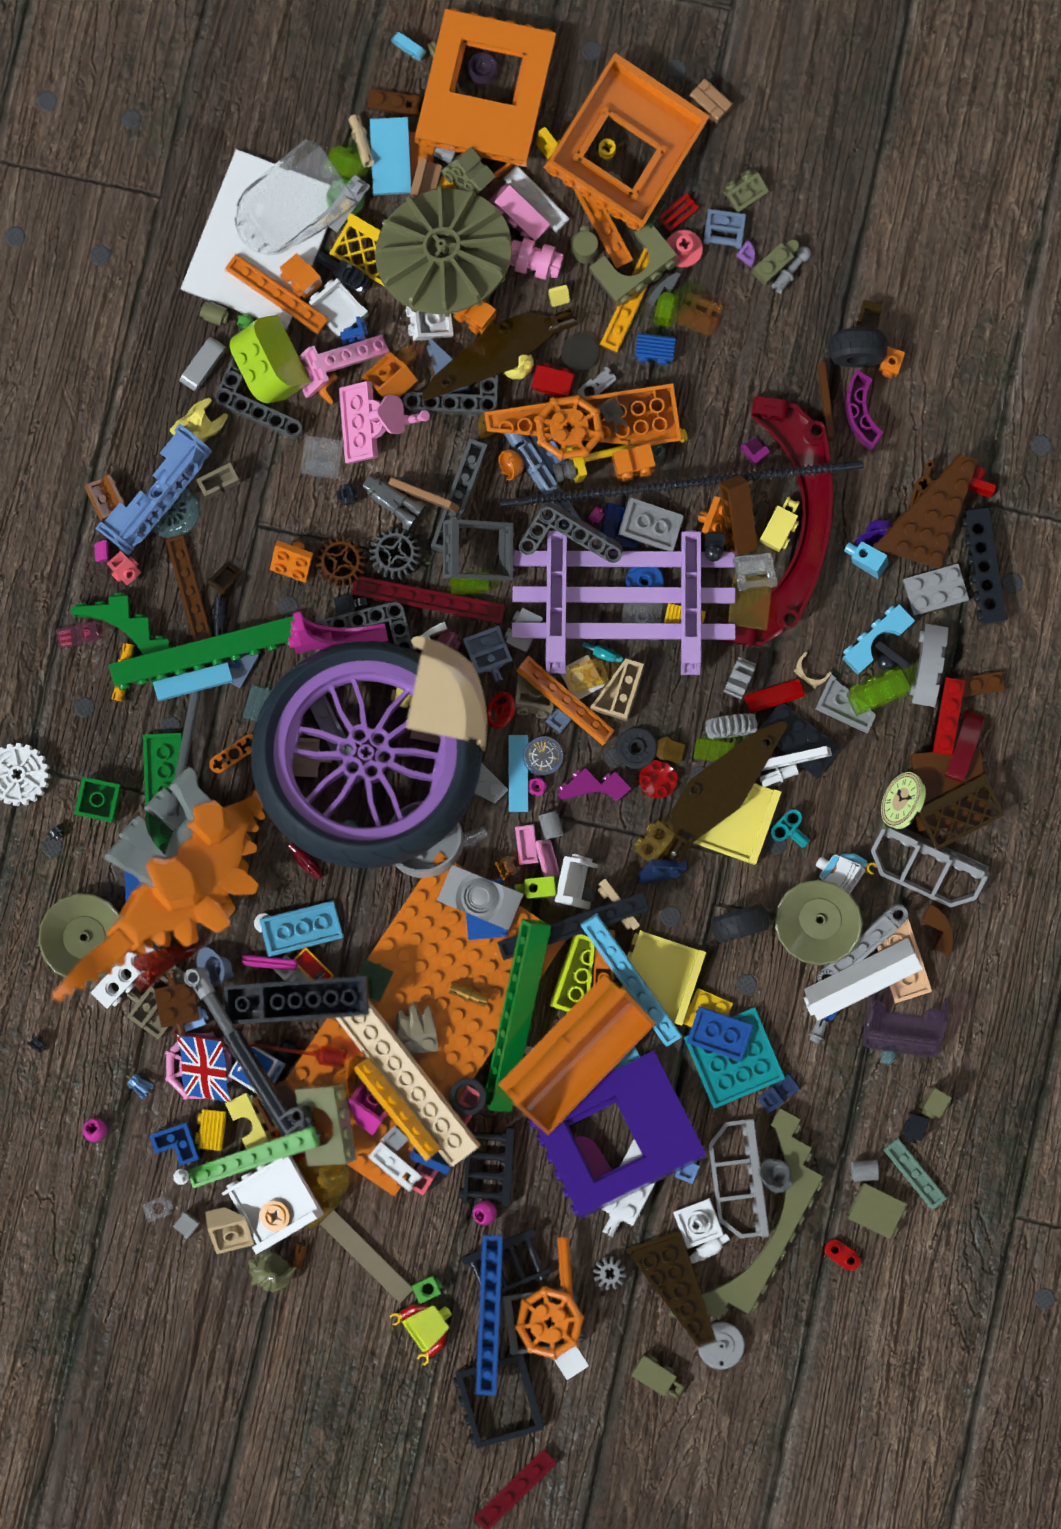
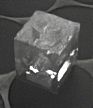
M166 1195L142 1204L148 1223L172 1214L171 1210L174 1209L171 1199H167ZM156 1203H161L164 1207V1211L161 1214L156 1213L154 1210Z

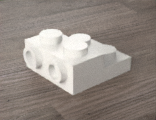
M406 307V315L410 317L411 324L408 326V333L413 337V341L454 336L451 313L450 317H445V314H428L419 311L415 313L411 308Z

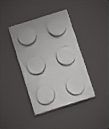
M629 498L618 534L668 552H673L683 515L634 498Z
M959 564L903 579L913 616L969 601Z

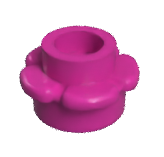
M596 506L588 517L592 524L595 521L597 523L600 522L604 516L603 508L600 509Z
M540 777L531 779L528 782V791L532 795L541 796L547 788L546 783Z

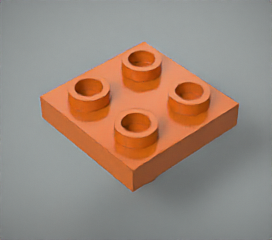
M714 496L709 512L700 511L699 514L704 515V517L698 515L699 522H704L701 531L704 534H725L724 545H726L727 537L721 497Z
M277 540L270 570L306 583L313 553L304 550L305 546L302 542L295 541L292 546Z

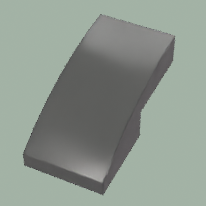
M677 272L665 279L653 291L648 299V303L655 306L663 291L671 294L681 274Z

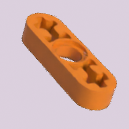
M245 735L214 756L209 763L210 769L217 774H221L250 755V746L245 748L247 752L243 754L242 749L238 745L241 743L242 746H245L247 744L246 740L248 738L252 740L253 735ZM231 749L239 750L240 756L237 759L229 757ZM225 754L231 763L228 765L227 762H224L221 765L222 769H214L215 761L221 762L224 760L222 755Z

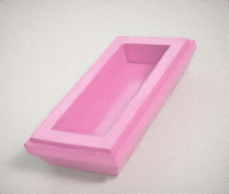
M534 825L515 827L519 864L539 863L535 846Z
M537 840L535 846L544 877H560L551 840Z

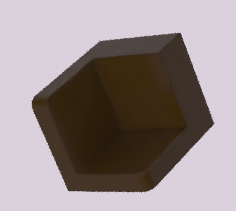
M863 300L856 325L875 329L882 305Z

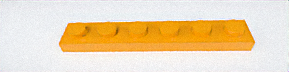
M369 1057L353 1068L425 1161L441 1149Z

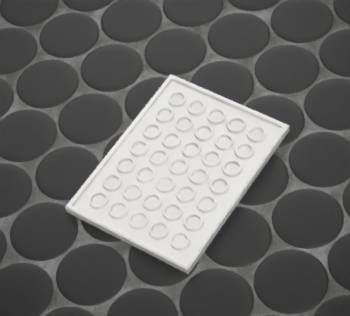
M236 149L181 290L243 314H248L256 319L278 314L284 329L287 330L292 316L225 271V268L233 256L237 254L295 294L291 283H286L281 278L279 267L296 253L306 264L309 263L311 267L313 266L316 254L328 228L322 220L330 210L327 203V192L331 185Z

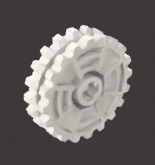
M16 743L15 747L12 744H8L6 749L0 748V800L4 799V803L9 805L13 802L14 806H20L21 803L26 806L29 805L30 800L36 802L38 795H44L43 789L49 786L46 781L50 779V774L47 773L50 767L44 763L46 758L39 756L40 751L32 750V746L27 744L23 747L21 743ZM16 770L19 772L22 771V773L20 774V779L14 778V776L16 775Z

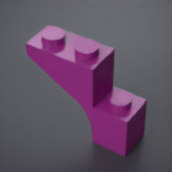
M585 768L583 771L578 769L572 775L574 779L569 784L564 782L558 788L559 793L557 796L562 800L594 792H601L610 796L617 803L631 788L616 772L613 774L609 772L602 779L604 783L600 784Z

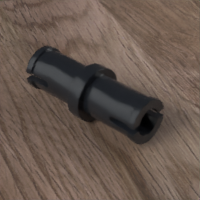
M214 598V615H212V619H214L213 636H219V629L220 635L225 634V623L228 618L226 615V598H221V604L220 598Z

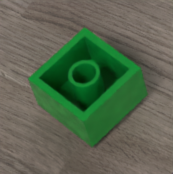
M82 777L74 815L115 824L123 786Z

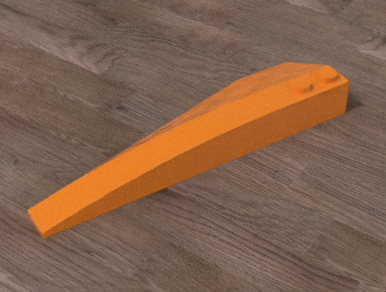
M673 384L581 397L595 408L601 410L602 430L605 435L599 442L641 446L649 443L650 445L681 441ZM548 403L484 412L487 431L537 436L534 418L539 415ZM574 404L560 405L559 407L561 410L571 409ZM578 405L577 410H580L585 416L590 414ZM555 409L545 419L551 420L556 413ZM592 419L588 421L589 430L595 431ZM571 424L564 427L568 432H571L572 428H574ZM544 425L545 437L550 435V427ZM588 436L583 441H590L592 437Z

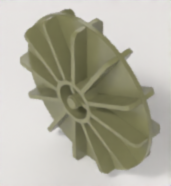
M437 186V190L419 194L418 197H406V202L400 205L387 220L385 219L382 222L383 227L377 239L375 250L376 266L380 279L387 291L397 301L411 308L415 313L419 311L428 314H445V317H450V313L463 311L476 304L481 306L482 301L494 292L500 283L504 282L511 262V235L500 211L473 190L468 192L460 189H443L442 186Z

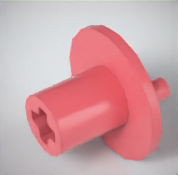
M679 230L667 239V243L677 254L679 261L676 266L690 267L700 259L702 243L695 233L688 230Z

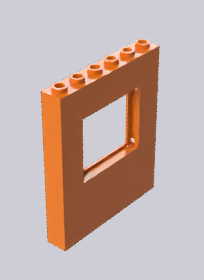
M455 8L445 9L415 134V143L463 153L472 147L479 157L527 167L556 41V33L547 28L541 30L528 24L524 26L518 25L510 20L504 22L491 16L487 18L481 17L473 12L468 14L462 13ZM466 45L523 58L512 105L455 93Z
M614 53L543 168L550 175L557 176L563 180V183L568 187L578 190L579 194L583 197L593 200L598 207L605 208L611 212L613 217L626 222L627 226L631 229L639 231L645 225L710 116L617 53ZM607 117L657 149L633 189L583 157Z

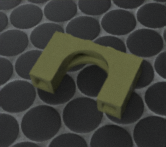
M646 223L639 231L634 232L636 239L649 254V263L641 273L634 276L622 275L615 270L605 256L589 267L592 275L618 307L622 304H627L633 295L644 291L650 282L657 281L663 272L674 268L679 261L677 254L652 223L650 225Z
M344 1083L305 1085L295 1089L298 1106L308 1105L310 1108H320L329 1115L333 1123V1136L329 1142H319V1146L305 1150L307 1166L347 1164L357 1160Z

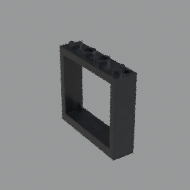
M523 1354L497 1359V1367L517 1362L535 1425L482 1441L463 1377L476 1374L477 1365L455 1372L456 1376L453 1377L455 1388H460L461 1395L458 1396L461 1408L465 1407L467 1413L464 1415L466 1426L471 1427L472 1431L469 1434L472 1445H476L477 1449L544 1430V1424Z

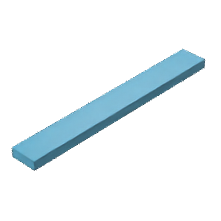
M598 914L581 923V927L628 994L656 1023L653 1029L664 1045L667 1047L680 1039L682 1034Z

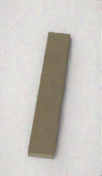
M332 1207L317 1221L399 1303L413 1291V1288Z

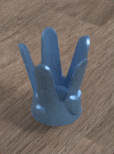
M136 1073L132 1077L126 1076L130 1079L127 1086L130 1089L132 1088L142 1100L143 1097L147 1098V1088H154L152 1085L155 1084L142 1079Z

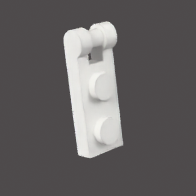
M382 1142L368 1156L409 1192L414 1188L415 1182L420 1181L422 1178L417 1171ZM406 1172L411 1175L407 1181L402 1178Z

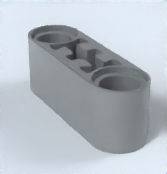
M210 336L186 368L179 381L194 392L198 391L224 355L227 347Z

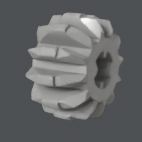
M612 1256L610 1257V1263H607L604 1257L602 1258L604 1265L600 1262L596 1263L601 1269H593L594 1273L600 1274L595 1276L594 1280L602 1279L598 1285L602 1287L606 1283V1290H609L610 1284L613 1285L614 1289H617L615 1282L617 1281L622 1285L623 1281L619 1277H626L625 1273L619 1272L623 1271L625 1266L617 1267L621 1263L619 1259L613 1264L614 1257ZM610 1268L614 1269V1270H613L614 1277H612V1278H611L610 1276H609V1278L605 1277V1276H606V1272H605L606 1269H609V1270H610Z

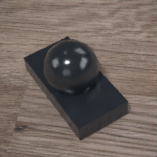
M706 534L703 552H705V556L709 561L715 562L722 558L725 534Z
M882 640L877 642L875 647L883 652L877 660L878 667L881 670L891 671L895 668L896 663L906 670L910 664L907 659Z

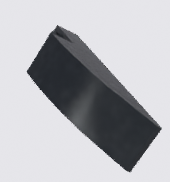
M367 976L224 986L225 1012L233 1024L370 1016Z

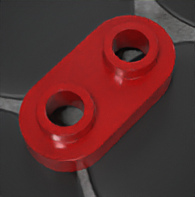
M830 1240L826 1243L824 1251L830 1259L846 1270L852 1271L859 1267L860 1257L852 1249L838 1240ZM833 1246L838 1247L837 1253L831 1252ZM853 1257L854 1263L848 1264V1258Z

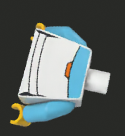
M856 854L833 855L830 861L821 857L816 863V867L823 870L819 876L822 881L835 883L851 893L865 872L869 875L874 874L869 870L870 865L877 868L875 863H867V860Z

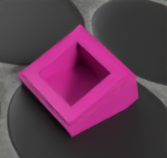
M107 540L95 543L96 562L110 561V546Z

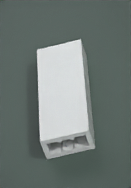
M907 938L805 988L806 996L803 998L810 1015H815L817 1020H820L922 970V966Z

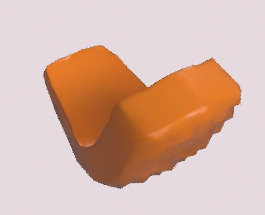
M336 372L328 375L329 381L318 391L320 396L330 405H333V400L326 389L337 380L338 375Z

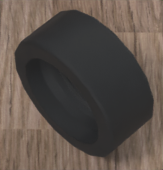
M464 1078L457 1081L451 1088L450 1103L458 1113L473 1115L484 1107L486 1091L479 1081L472 1078ZM465 1085L474 1086L479 1092V1101L472 1108L462 1107L458 1104L456 1098L458 1090Z

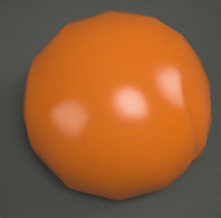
M512 449L501 452L499 456L501 473L508 475L507 480L518 477L524 468L522 457Z

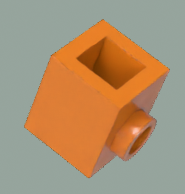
M887 346V356L880 364L878 372H881V375L887 378L897 377L905 352Z

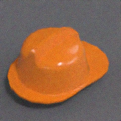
M351 1057L347 1068L338 1071L332 1080V1083H344L348 1101L357 1089V1074L353 1070L358 1065L355 1057Z

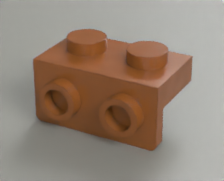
M110 474L84 486L100 521L107 519L119 503L125 506V500L119 494L116 481L111 478Z

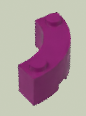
M856 369L846 392V416L855 437L864 447L872 451L883 434V431L871 419L866 406L868 388L873 379Z

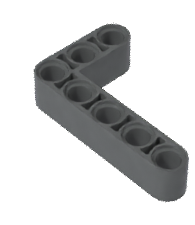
M233 357L215 395L218 405L290 439L300 438L303 434V428L298 420L238 394L244 378L240 369L236 367V361ZM236 377L238 381L235 385H229V378ZM223 394H227L230 396L229 400L224 403L221 402L220 397ZM240 402L247 403V407L244 410L237 409V405ZM257 410L264 411V415L261 418H256L254 414ZM276 417L282 419L281 424L278 426H274L271 423ZM292 425H296L299 427L297 433L292 434L289 432V428Z
M498 375L480 381V395L444 394L433 398L437 402L436 405L428 407L426 405L428 400L422 398V393L410 392L403 399L404 407L411 413H420L422 410H426L434 414L482 415L483 412L496 411ZM492 383L494 388L491 391H487L484 389V385ZM411 398L418 401L413 407L407 405V401ZM453 400L456 404L453 408H447L445 406L446 401ZM466 401L474 402V407L471 409L465 408L464 403ZM490 401L494 406L492 409L487 410L483 407V404Z
M546 502L540 507L519 544V549L523 554H533L551 527L610 563L618 562L623 552L622 545L552 502ZM549 509L553 512V515L546 516L543 511ZM566 519L570 524L563 526L559 521ZM540 525L543 531L537 532L533 527ZM578 529H582L586 532V534L580 536L576 533V531ZM599 539L602 541V544L597 546L592 541ZM531 541L533 546L526 547L524 542ZM616 549L619 553L611 555L609 550Z
M397 602L315 622L318 625L334 627L337 621H343L345 623L344 628L389 623L394 644L399 646L407 644L413 650L404 609ZM393 607H398L401 610L398 616L390 614V610ZM374 612L382 614V618L379 621H374L371 618ZM357 616L363 618V623L359 626L353 624V619ZM397 626L405 627V632L402 635L395 633Z

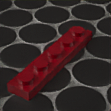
M542 1449L473 1517L483 1529H491L557 1462Z

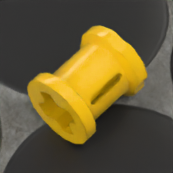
M604 139L600 142L598 154L604 160L613 158L616 149L614 141ZM607 146V148L610 149V152H606V150H604V147Z

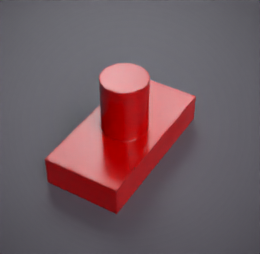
M976 467L968 491L991 498L996 485L983 481L986 470Z

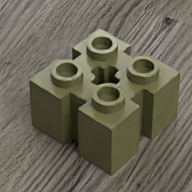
M472 147L455 157L441 170L445 179L457 186L455 189L468 192L473 190L478 193L496 177L487 165L484 166L479 161L481 158Z

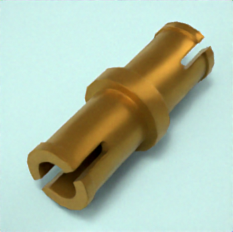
M455 982L452 983L449 994L463 998L465 1002L471 1001L483 1007L486 1006L487 999H489V995L474 991L472 987L467 988Z

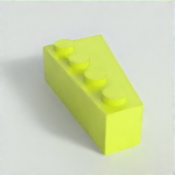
M582 934L572 937L549 1003L550 1006L569 1012L590 990L595 945L589 937Z

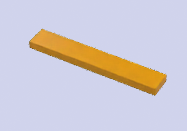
M645 248L632 276L641 273L649 263V254ZM646 289L641 293L637 292L633 295L627 304L617 306L602 338L601 346L616 353L618 352Z

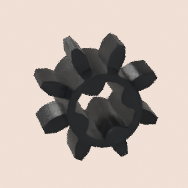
M353 484L339 486L340 491H336L338 502L342 501L343 506L356 504V499L360 498L358 488H354Z

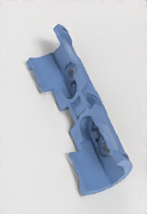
M181 424L177 426L174 430L176 432L175 435L160 452L166 459L153 474L157 481L146 495L140 490L127 507L119 503L104 523L100 522L95 528L128 556L174 504L181 492L202 468L204 460L212 453V450Z

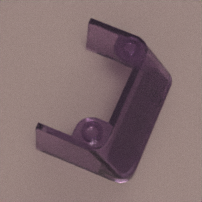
M875 993L869 995L862 1044L870 1049L924 1057L938 1055L948 1023L949 998H944L941 1010L929 1009L924 1013L923 1017L886 1012L885 1003L875 1000Z

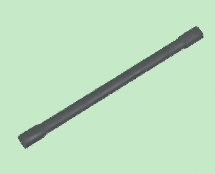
M201 691L190 694L174 780L187 767ZM172 791L167 815L178 816L180 802Z

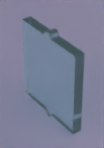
M251 686L243 718L257 721L263 703L271 692L269 688L264 689Z

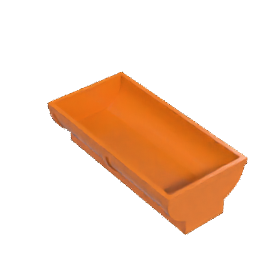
M603 975L498 1085L527 1117L549 1135L656 1023L624 989L621 990Z

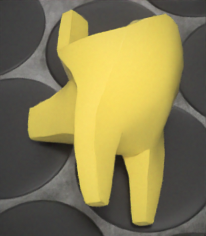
M207 398L192 406L187 415L177 420L169 431L175 435L176 432L174 430L181 424L202 442H205L221 430L228 414L224 413L211 422L204 411L212 402L210 398Z

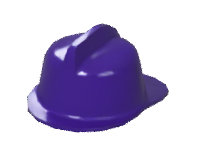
M886 520L870 522L866 533L856 539V544L859 545L861 542H864L869 546L874 545L886 534L885 531L893 526L892 522Z

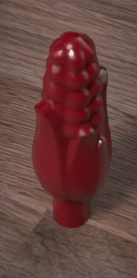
M292 842L288 848L293 852V858L308 875L311 874L316 879H321L323 873L319 870L318 863L312 859L309 853L301 848L299 849Z

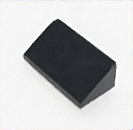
M282 1037L271 1053L272 1056L286 1064L277 1079L278 1081L283 1080L302 1052L301 1048L285 1037Z

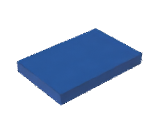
M699 1006L687 1043L742 1062L754 1025Z

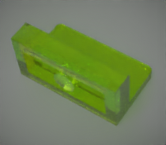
M450 579L452 595L490 592L489 581Z
M697 738L693 759L715 762L733 749L735 744Z

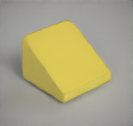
M567 285L548 290L552 307L570 302Z

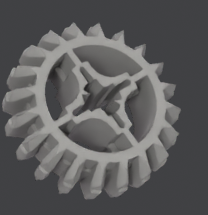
M746 713L709 719L706 721L705 728L708 738L724 739L753 734L757 731L758 725L755 715Z

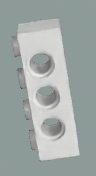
M154 942L151 949L145 946L146 953L142 955L144 964H140L137 961V955L128 952L125 965L121 967L115 966L112 969V974H107L92 990L91 994L107 1009L112 1005L116 1007L122 1000L120 996L124 992L129 993L134 988L135 984L133 982L137 978L141 980L147 974L146 968L150 964L154 966L160 960L158 955L162 950ZM125 969H129L131 971V978L127 977L124 974ZM113 982L119 986V991L112 989L111 985Z

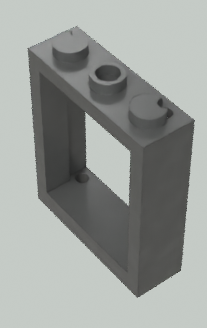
M458 519L443 521V579L500 582L513 580V557L515 553L513 548V538L515 535L513 533V523ZM459 528L499 530V575L459 573Z
M561 1287L551 1288V1289H555V1290L561 1291ZM572 1288L573 1300L578 1301L577 1289L573 1290ZM539 1290L503 1295L511 1355L529 1353L527 1352L526 1345L518 1346L512 1301L526 1299ZM582 1328L578 1341L579 1345H581L580 1340H584ZM559 1340L556 1343L557 1348L565 1344L564 1340ZM539 1343L538 1345L539 1347L551 1350L550 1343Z

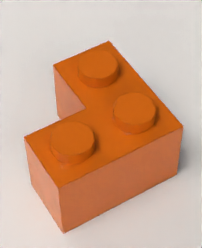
M297 253L279 267L281 278L286 283H291L292 290L299 298L302 296L306 300L322 286L321 277Z

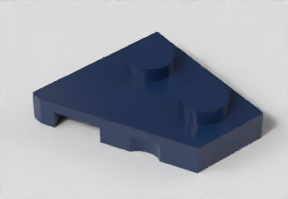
M651 859L636 877L637 884L679 878L687 869L686 861L678 863L673 860Z

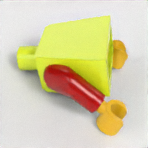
M425 1304L411 1305L401 1310L400 1313L396 1312L390 1315V1318L394 1315L398 1317V1322L393 1325H397L402 1321L422 1350L417 1358L418 1360L421 1356L426 1357L427 1360L422 1365H426L429 1358L433 1357L444 1346L447 1338L446 1331L449 1329L445 1320L451 1316V1312L446 1306L437 1311L434 1306L428 1307Z

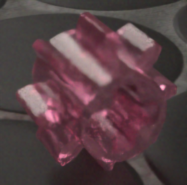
M447 630L446 634L441 632L437 641L456 652L461 645L458 641L460 636L450 630Z

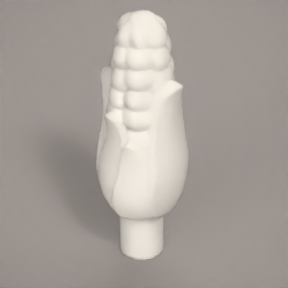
M725 1233L723 1236L707 1241L702 1246L696 1248V1251L689 1256L691 1263L703 1261L718 1253L723 1248V1244L730 1240L729 1236Z

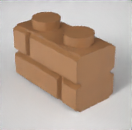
M706 79L693 90L689 97L692 105L698 109L700 108L710 116L708 121L711 123L714 121L718 124L733 106V103Z

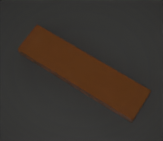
M821 362L817 365L823 421L827 439L830 441L834 439L835 432L826 363Z

